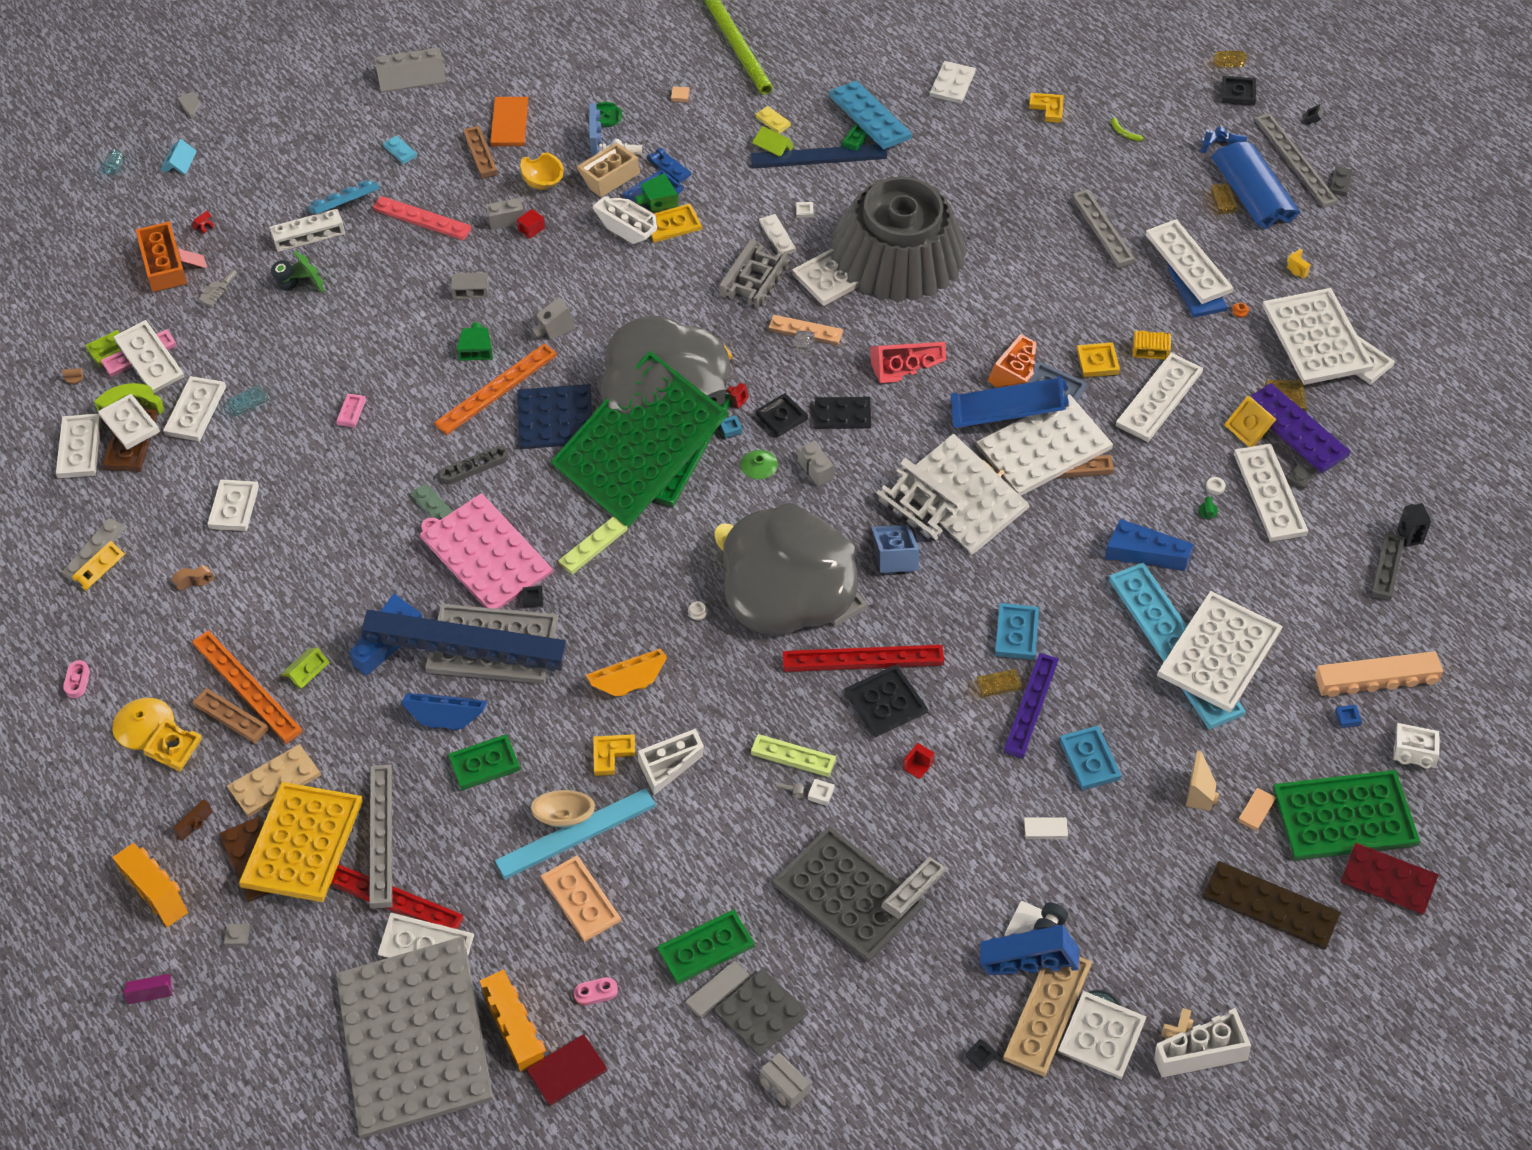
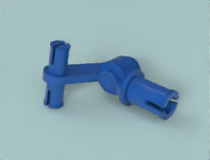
M1222 126L1217 127L1214 131L1210 129V132L1207 129L1205 137L1202 138V148L1200 151L1204 153L1205 149V153H1207L1209 145L1215 140L1217 142L1226 141L1228 142L1227 145L1237 142H1246L1247 136L1232 134V132L1228 133Z

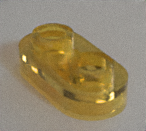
M1218 51L1214 56V63L1220 67H1241L1247 62V54L1243 51Z

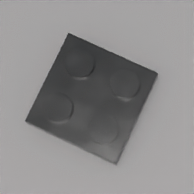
M1222 76V103L1255 105L1256 78Z
M786 393L756 410V415L778 437L808 420V415Z

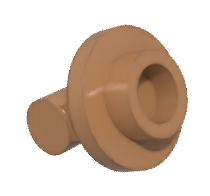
M82 368L62 370L63 377H65L66 382L69 384H77L84 377Z

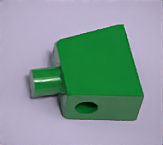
M665 173L642 183L641 195L634 197L636 204L639 206L646 204L652 212L678 207V194Z
M474 322L471 324V328L462 329L457 346L459 361L493 360L488 328L482 327L478 322Z

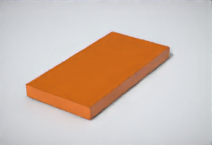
M495 97L491 147L525 146L528 97Z

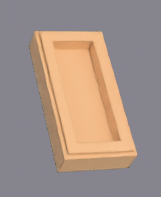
M1257 788L1239 817L1238 822L1258 831L1274 804L1276 797Z

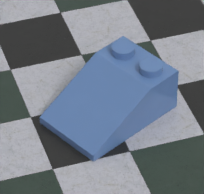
M910 525L871 527L876 562L880 573H910L919 570V548Z

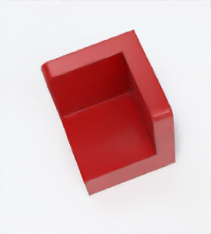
M533 209L517 219L518 231L529 239L545 229L544 217Z
M917 743L904 758L903 770L921 779L934 763L935 752Z

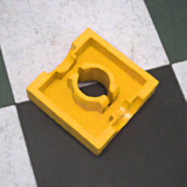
M165 718L144 748V755L181 772L201 742L202 735L192 730L191 732L184 731L175 722ZM178 739L179 744L176 747H170L169 754H167L168 746L166 744Z

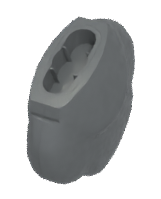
M645 316L626 323L610 339L605 351L606 370L600 383V395L602 403L607 398L609 399L607 406L611 410L615 409L619 413L628 414L631 413L633 407L638 405L648 408L649 406L643 402L644 396H646V403L650 404L655 401V395L652 392L657 394L658 402L667 393L656 389L657 387L665 389L668 386V381L662 379L663 377L667 378L670 383H672L674 374L662 364L648 359L637 370L635 369V366L649 351L653 352L718 405L725 402V387L730 374V360L724 344L710 331L696 326L682 325L664 316ZM653 367L645 373V377L643 378V372L647 368ZM630 398H632V406H631L629 409L623 410V409H621V408L618 406V405H620L621 407H627V406H629V404H630Z
M792 503L751 513L732 527L724 543L723 562L726 574L723 590L728 608L735 619L744 627L755 633L768 636H783L803 627L829 624L842 616L855 599L858 589L855 546L832 526Z

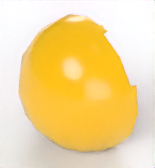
M548 152L542 153L534 160H530L529 157L521 159L520 172L522 178L532 188L538 190L553 188L563 177L564 168L562 163L556 156Z

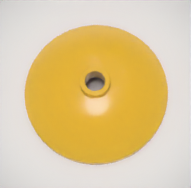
M136 699L123 706L117 712L113 720L112 732L117 742L123 747L132 750H144L163 720L167 718L174 722V715L171 708L159 699Z

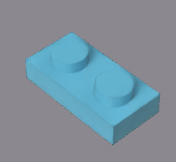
M397 135L383 143L384 147L402 164L417 157V153Z

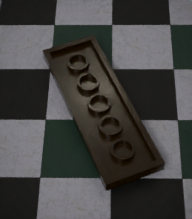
M1218 861L1203 894V898L1325 950L1341 914L1338 910L1221 861Z

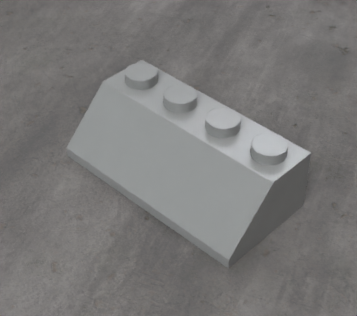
M440 48L375 57L381 93L446 83Z

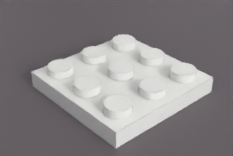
M830 249L792 269V275L823 306L855 290L860 284V281L849 283L847 281L848 273L844 272L845 275H841L842 271H837L838 263L831 260L834 249Z
M1083 991L1058 1053L1122 1080L1146 1021V1016Z

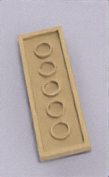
M1079 956V970L1071 971V967H1061L1060 971L1051 972V968H1042L1004 1054V1061L1046 1077L1091 968L1092 961Z

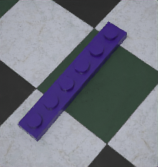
M1039 653L1004 748V753L1024 759L1059 658Z

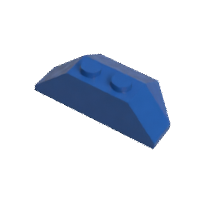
M407 693L402 700V705L421 725L430 728L445 727L450 730H459L467 726L484 711L487 701Z

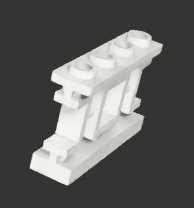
M904 458L900 463L902 467L896 470L902 478L892 490L885 485L882 487V491L878 490L876 492L880 497L878 501L885 507L890 505L894 508L892 511L898 517L904 516L907 518L906 522L914 529L919 527L921 529L920 533L927 539L932 537L934 540H937V535L942 533V529L937 525L938 522L948 511L956 516L958 514L957 511H962L966 505L961 498L911 461ZM907 472L914 476L916 479H918L920 482H922L924 485H921L919 482L916 481V483L911 487V489L908 488L906 485L911 480V478L907 474ZM921 490L930 498L918 511L909 503ZM900 492L904 493L905 496L900 500L904 509L887 496L889 495L895 499ZM935 493L943 499H945L947 502H949L952 506L944 502V504L939 508V510L936 509L934 505L939 501V499L935 495ZM928 513L932 514L933 517L929 520L928 524L933 529L931 530L915 518V516L923 520Z

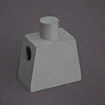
M559 297L537 314L540 324L531 329L537 338L546 333L551 340L576 327L569 308Z

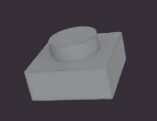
M227 924L224 941L225 947H247L250 930L249 924Z

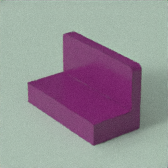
M165 974L126 982L123 996L128 1005L173 996L171 975Z

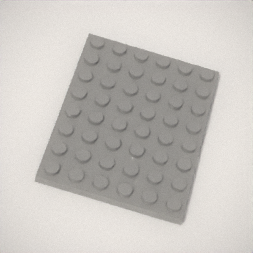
M463 936L336 973L358 1132L361 1138L377 1135L494 1100L466 943Z

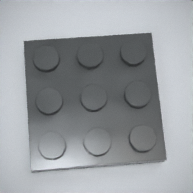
M763 968L714 1009V1013L759 1057L808 1015V1011Z

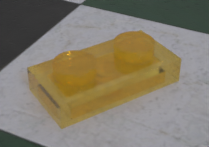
M1229 184L1211 185V193L1219 213L1237 212L1238 207Z
M1016 669L977 676L976 680L982 697L1021 690L1022 686Z

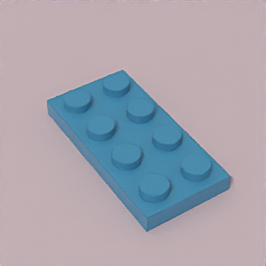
M371 180L361 181L357 183V187L349 186L342 189V193L334 192L327 195L325 200L316 199L311 201V205L307 206L308 212L311 214L321 213L380 189L379 185Z

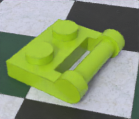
M118 330L85 345L87 351L99 367L103 366L102 359L122 351L114 340V336L120 333Z

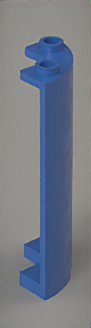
M1237 142L1217 149L1211 156L1253 220L1263 229H1268L1277 219L1290 223L1301 213L1255 145L1248 142Z
M1057 376L1058 378L964 394L952 393L950 395L953 427L959 428L1066 410V407H1069L1068 395H1064V391H1068L1066 380H1062V376Z

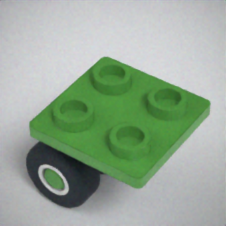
M297 250L293 252L298 260L294 265L291 266L288 261L280 260L271 267V274L282 290H292L297 286L298 278L309 277L321 292L325 291L322 286L324 284L323 280L319 275H316L318 274L317 269L313 264L309 265L304 254L300 255Z

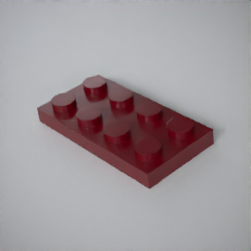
M1355 842L1340 883L1424 915L1439 874Z

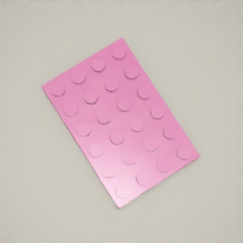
M482 493L420 533V538L484 608L500 609L521 595L523 587H532L553 573L550 565Z

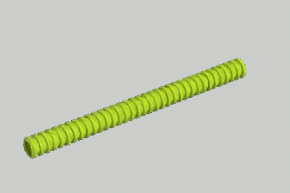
M704 0L761 95L769 94L773 89L771 82L732 21L721 0Z

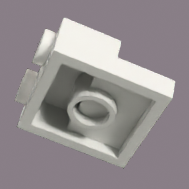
M1397 723L1393 760H1398L1402 764H1418L1426 769L1430 767L1436 768L1439 758V731Z

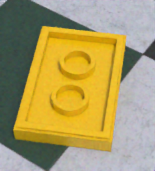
M686 204L654 213L657 230L650 235L653 243L702 230V225L691 204Z

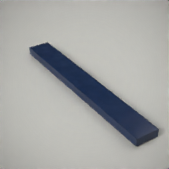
M878 144L861 145L857 151L846 147L787 150L783 152L781 157L770 152L751 153L752 169L887 159L886 149L883 150Z

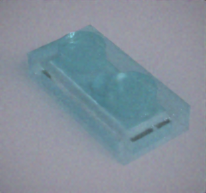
M260 384L226 401L233 413L238 416L269 401V398Z

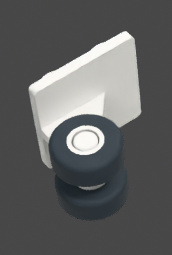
M1021 901L1004 937L1011 934L1029 932L1034 929L1039 930L1054 925H1064L1068 918V912L1064 907L1053 902L1046 903L1040 909Z

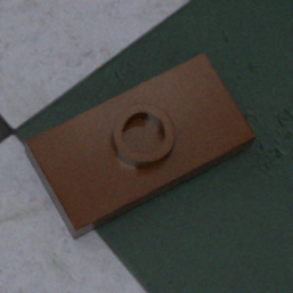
M205 799L200 801L173 827L177 838L183 841L194 830L201 828L204 820L213 813L209 802Z

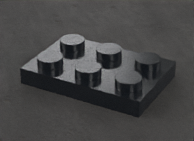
M815 397V429H871L870 397Z

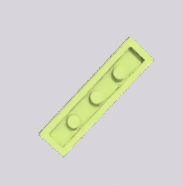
M613 516L559 559V565L570 574H574L628 530L627 526Z
M759 734L751 749V755L826 777H830L836 762V756Z

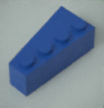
M1120 519L1107 545L1105 560H1120L1124 563L1144 562L1146 566L1155 565L1159 566V568L1185 571L1190 561L1194 544Z
M393 593L381 610V612L422 618V614L395 593ZM361 637L350 651L352 664L367 676L401 646H389L378 642L370 643Z
M1054 925L1049 928L1034 929L1029 932L981 941L980 964L988 975L1017 974L1018 970L1038 973V969L1051 968V972L1060 971L1061 967H1071V971L1079 970V947L1063 925Z

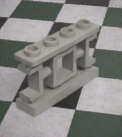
M750 239L720 283V296L723 298L729 296L730 299H733L736 294L748 297V305L752 306L754 304L755 309L758 310L761 304L764 305L766 303L767 295L774 291L775 283L781 280L783 271L788 270L790 266L789 253L785 252L782 255V252L779 251L776 257L764 253L763 245L757 246V241ZM752 270L764 274L760 280L748 276Z

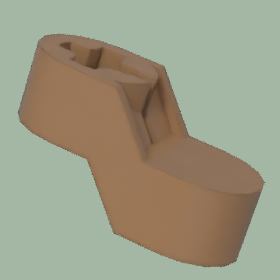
M202 565L194 570L183 568L172 576V582L179 590H183L190 585L202 587L214 579V574L206 565Z

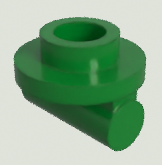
M1206 497L1204 499L1205 502L1199 506L1198 512L1203 518L1212 519L1216 517L1218 508L1213 504L1211 497Z

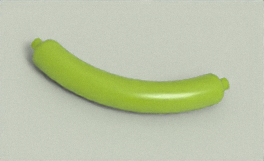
M1113 117L1111 119L1113 128L1121 136L1139 142L1144 139L1141 135L1133 134L1123 129L1116 118Z

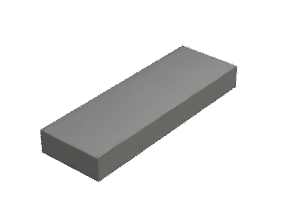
M734 960L686 1001V1005L701 1019L748 980L750 975Z

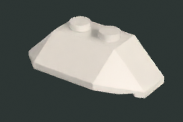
M604 196L593 205L594 211L606 228L632 244L646 240L657 230L655 214L629 199H609V197Z

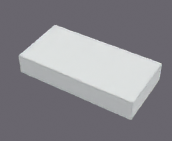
M1024 818L1025 839H1068L1067 818Z

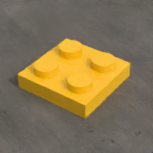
M1113 342L1077 345L1076 351L1083 377L1119 374L1120 368Z
M1246 396L1224 425L1248 447H1253L1276 419L1253 398Z

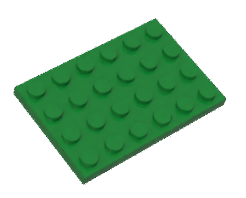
M1396 770L1277 783L1273 785V792L1294 861L1351 854L1355 842L1377 851L1414 847L1420 844V839Z

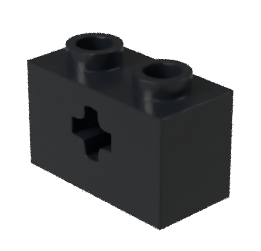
M1423 503L1404 506L1397 531L1400 536L1405 537V547L1424 544L1431 519Z

